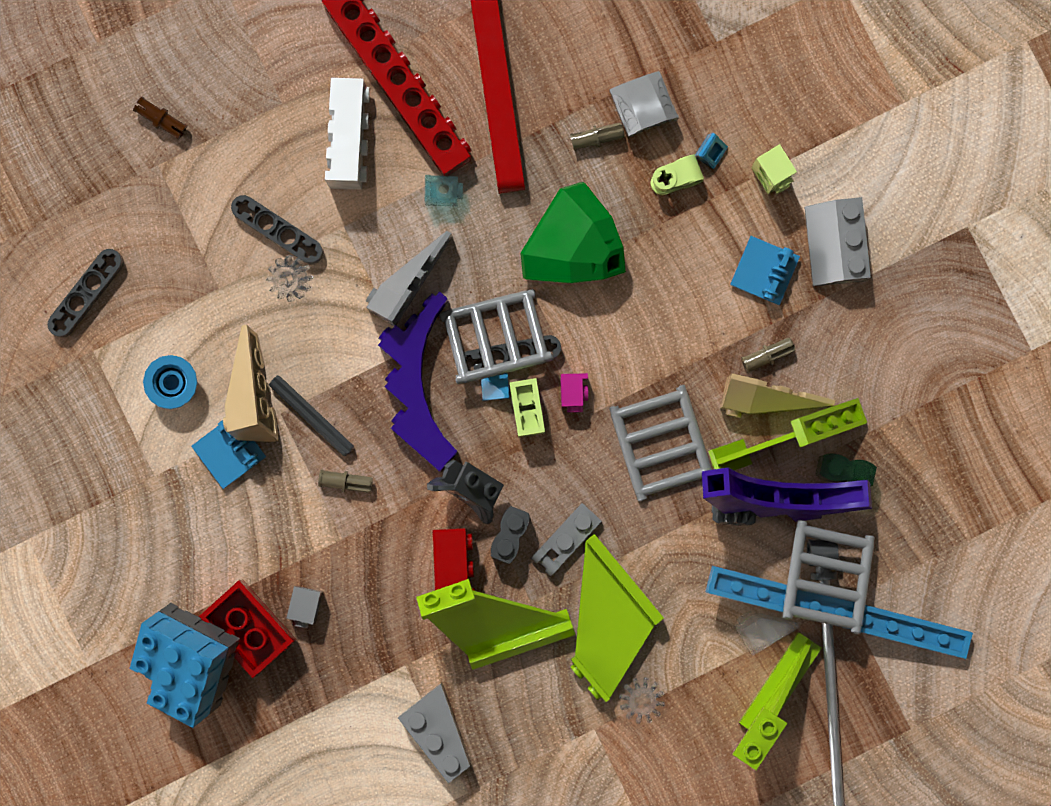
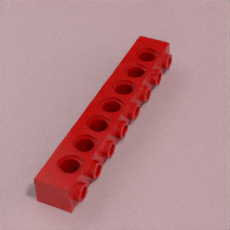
M321 0L328 14L443 177L447 178L471 161L469 153L472 151L464 138L460 140L454 133L457 130L448 116L443 118L438 111L441 108L439 102L433 94L428 97L423 90L426 84L418 73L415 75L411 73L408 68L411 65L408 58L402 51L397 53L392 46L396 43L388 30L383 32L378 26L380 19L372 8L366 9L362 3L365 0ZM356 9L360 12V15L357 19L350 20L346 18L348 11ZM366 31L375 33L374 39L368 42L363 41L361 36ZM382 52L391 55L386 63H379L376 60L377 56ZM396 74H403L406 80L401 85H395L391 82L392 77ZM412 95H417L421 98V102L418 106L412 107L407 104V99ZM426 117H433L437 122L433 128H425L422 126V121ZM447 138L452 142V145L447 150H441L437 147L439 140Z

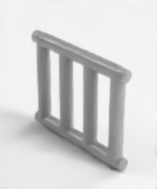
M534 289L439 313V318L442 322L445 321L458 372L455 379L457 385L553 361V355L550 351L547 352L534 305ZM521 302L524 305L537 353L523 358L520 356L507 308L509 305ZM497 309L510 361L494 364L481 314L482 312ZM470 315L484 368L468 371L455 319Z
M680 385L676 388L677 391L626 407L612 406L609 408L638 502L647 499L648 495L702 479V471L712 470L685 385ZM678 401L680 402L684 417L629 434L627 433L623 418ZM688 427L692 440L691 443L635 459L631 444ZM696 453L700 468L643 485L639 472L640 469Z
M798 520L782 618L792 619L797 617L849 628L852 633L861 634L875 537L866 535L865 538L811 527L807 526V522ZM811 537L861 548V563L856 564L803 552L805 538ZM804 563L859 575L857 589L853 591L799 579L801 564ZM797 590L855 602L853 616L850 618L795 606Z

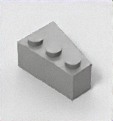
M441 682L403 712L398 719L449 783L470 767L471 762L448 701L444 685Z

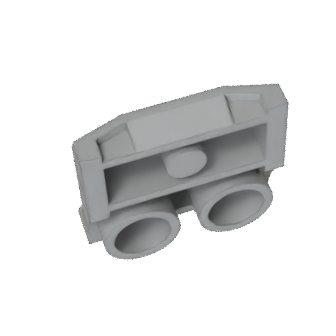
M659 71L609 89L628 138L643 130L647 131L656 125L660 126V124L671 122L672 119L673 121L679 119Z

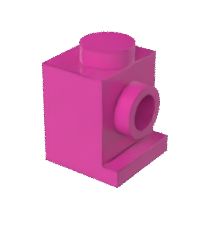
M588 373L561 374V408H567V413L583 412V401H588V385H583V381L588 380Z

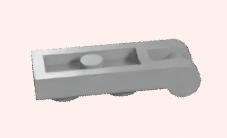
M581 503L531 559L536 564L539 562L545 567V572L551 577L602 521ZM551 548L559 555L554 561L546 555Z

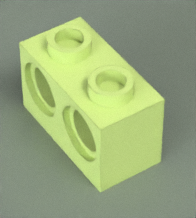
M780 144L756 158L751 167L767 194L773 191L779 194L790 187V184L794 182L792 178L797 172Z
M537 379L510 382L518 438L545 434Z

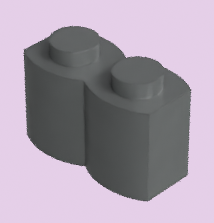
M512 506L505 511L501 520V532L497 534L491 545V557L508 564L514 560L519 550V538L525 533L529 524L528 512Z

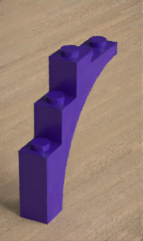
M439 291L436 296L432 293L422 304L424 310L418 316L414 313L404 325L407 328L405 331H402L397 325L392 329L387 327L378 338L381 341L378 346L401 366L399 370L394 368L385 378L387 384L384 387L408 407L406 412L401 409L391 420L394 424L391 429L441 472L445 468L444 465L451 461L458 451L443 436L433 420L425 399L422 380L423 355L428 336L439 313L449 302L448 298Z
M729 467L702 471L703 499L724 514L751 510L760 518L787 514L795 522H798V520L821 519L822 515L872 509L871 488L868 480L840 483H785L749 477L737 473Z

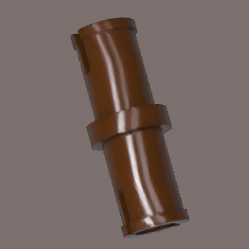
M144 97L139 98L137 101L139 105H135L133 108L135 113L137 112L151 121L152 126L155 128H162L178 140L183 136L184 133L182 132L186 131L188 125L169 115L168 110L165 108L160 109Z

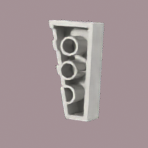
M331 78L329 114L332 115V120H329L328 140L331 142V147H328L326 151L327 167L330 168V171H325V181L330 189L362 190V182H367V166H363V156L368 155V140H363L364 129L369 128V113H364L365 103L370 101V87H365L364 79Z

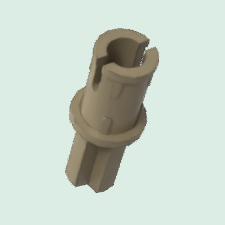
M621 123L599 128L593 126L591 130L572 133L570 136L573 149L576 151L577 149L593 145L600 147L601 143L621 139L624 137L623 126Z
M786 338L768 347L763 345V349L741 357L747 373H750L766 364L773 365V361L794 353L796 350L793 341L790 338Z
M320 470L318 487L342 489V492L351 490L370 493L373 487V478L348 474V471L338 473Z

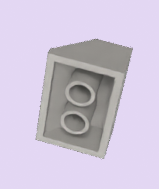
M862 197L838 199L805 206L812 286L864 282L871 278Z

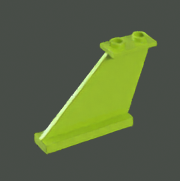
M859 398L792 420L791 424L794 430L792 433L747 448L744 439L708 452L714 469L729 467L735 471L752 464L749 456L750 453L795 437L799 446L802 447L867 423Z
M593 534L585 543L575 655L571 658L574 663L571 669L580 680L584 676L591 684L588 689L597 700L603 698L607 702L653 627L663 620L664 617L598 537Z
M469 579L416 597L422 619H429L468 655L472 670L575 635L567 609L551 612L473 591Z
M798 632L738 722L746 727L748 731L732 755L754 770L758 769L787 725L785 721L777 717L822 647Z

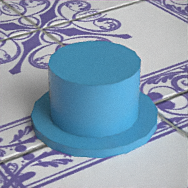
M173 355L162 356L151 362L145 371L143 379L144 391L149 400L157 406L166 409L179 408L188 403L194 396L198 383L196 372L192 365L182 357Z

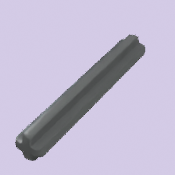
M277 375L271 380L269 386L343 456H347L353 450V444L282 377Z

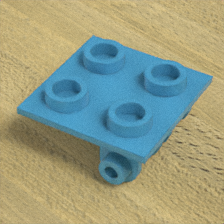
M750 236L730 285L780 305L800 256L794 254V251L784 247L782 249Z
M223 420L218 423L216 428L191 446L223 489L266 458V455L255 441L237 440L227 433L224 429Z

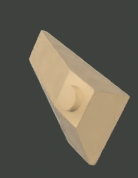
M248 325L241 326L224 406L225 417L223 418V425L225 431L237 440L276 442L279 441L274 407L269 408L266 398V392H270V388L260 369L264 368L259 339L257 333Z
M731 374L726 380L720 409L726 410L725 415L741 418L742 414L750 415L827 408L834 406L835 400L799 391L798 393H793L792 389L784 386L772 385L768 387L766 386V381Z

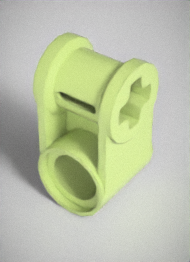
M695 154L656 169L650 184L656 194L667 195L680 189L695 186L703 182L704 177ZM660 176L664 179H669L667 186L663 182H658Z

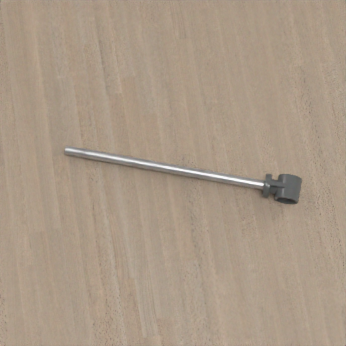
M820 539L807 540V553L839 560L838 543ZM815 566L816 572L810 573L811 580H819V583L830 585L831 579H838V572L832 571V569ZM822 623L833 806H844L833 625Z

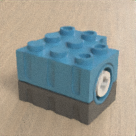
M169 603L141 623L129 669L137 673L139 672L145 675L144 677L152 680V690L147 700L148 705L194 728L221 706L222 695L227 686L228 674L232 669L236 655L235 650L238 647L240 638L226 633L225 630L203 621L202 618L186 610L180 609L173 603Z

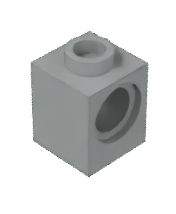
M294 586L286 619L293 620L292 625L308 628L309 624H316L323 592Z

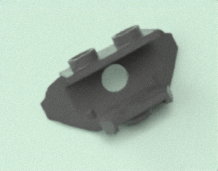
M455 460L449 461L444 465L445 470L442 477L434 478L427 483V490L447 491L466 503L485 524L493 522V507L504 484L465 461L464 465Z

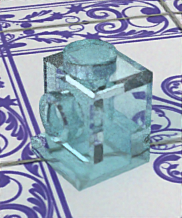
M425 175L424 202L426 206H458V199H463V183H458V176ZM440 186H448L449 191L446 194L440 193Z

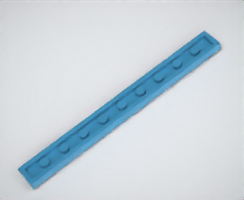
M712 565L705 592L783 612L787 584ZM797 590L795 606L852 618L855 602ZM865 605L861 627L862 633L964 659L967 658L973 635L972 632L868 605Z

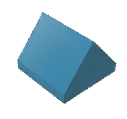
M711 133L707 135L696 152L695 157L714 169L728 146L716 134Z

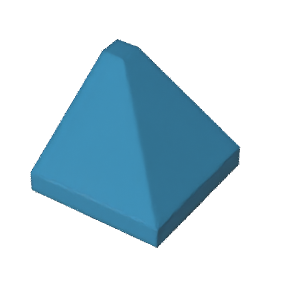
M508 373L481 379L482 401L509 399Z

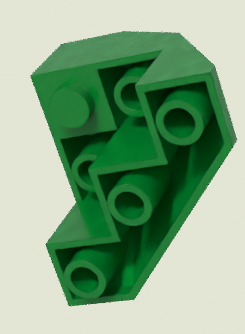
M584 182L559 189L520 253L523 279L577 283L604 280L626 272L624 246L614 220Z

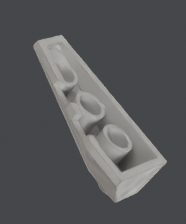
M448 231L443 233L383 282L378 290L373 288L366 299V302L369 303L366 308L391 325H397L452 239V233Z

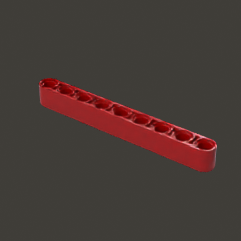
M470 0L498 194L525 190L498 0Z

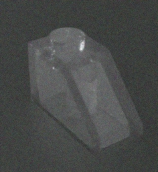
M751 611L737 618L738 624L734 626L751 655L757 654L799 628L797 622L757 612L752 614Z

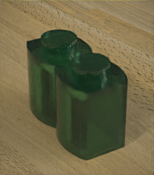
M830 453L819 456L815 475L829 482L868 480L871 487L874 483L877 467L865 460L850 461L842 455Z

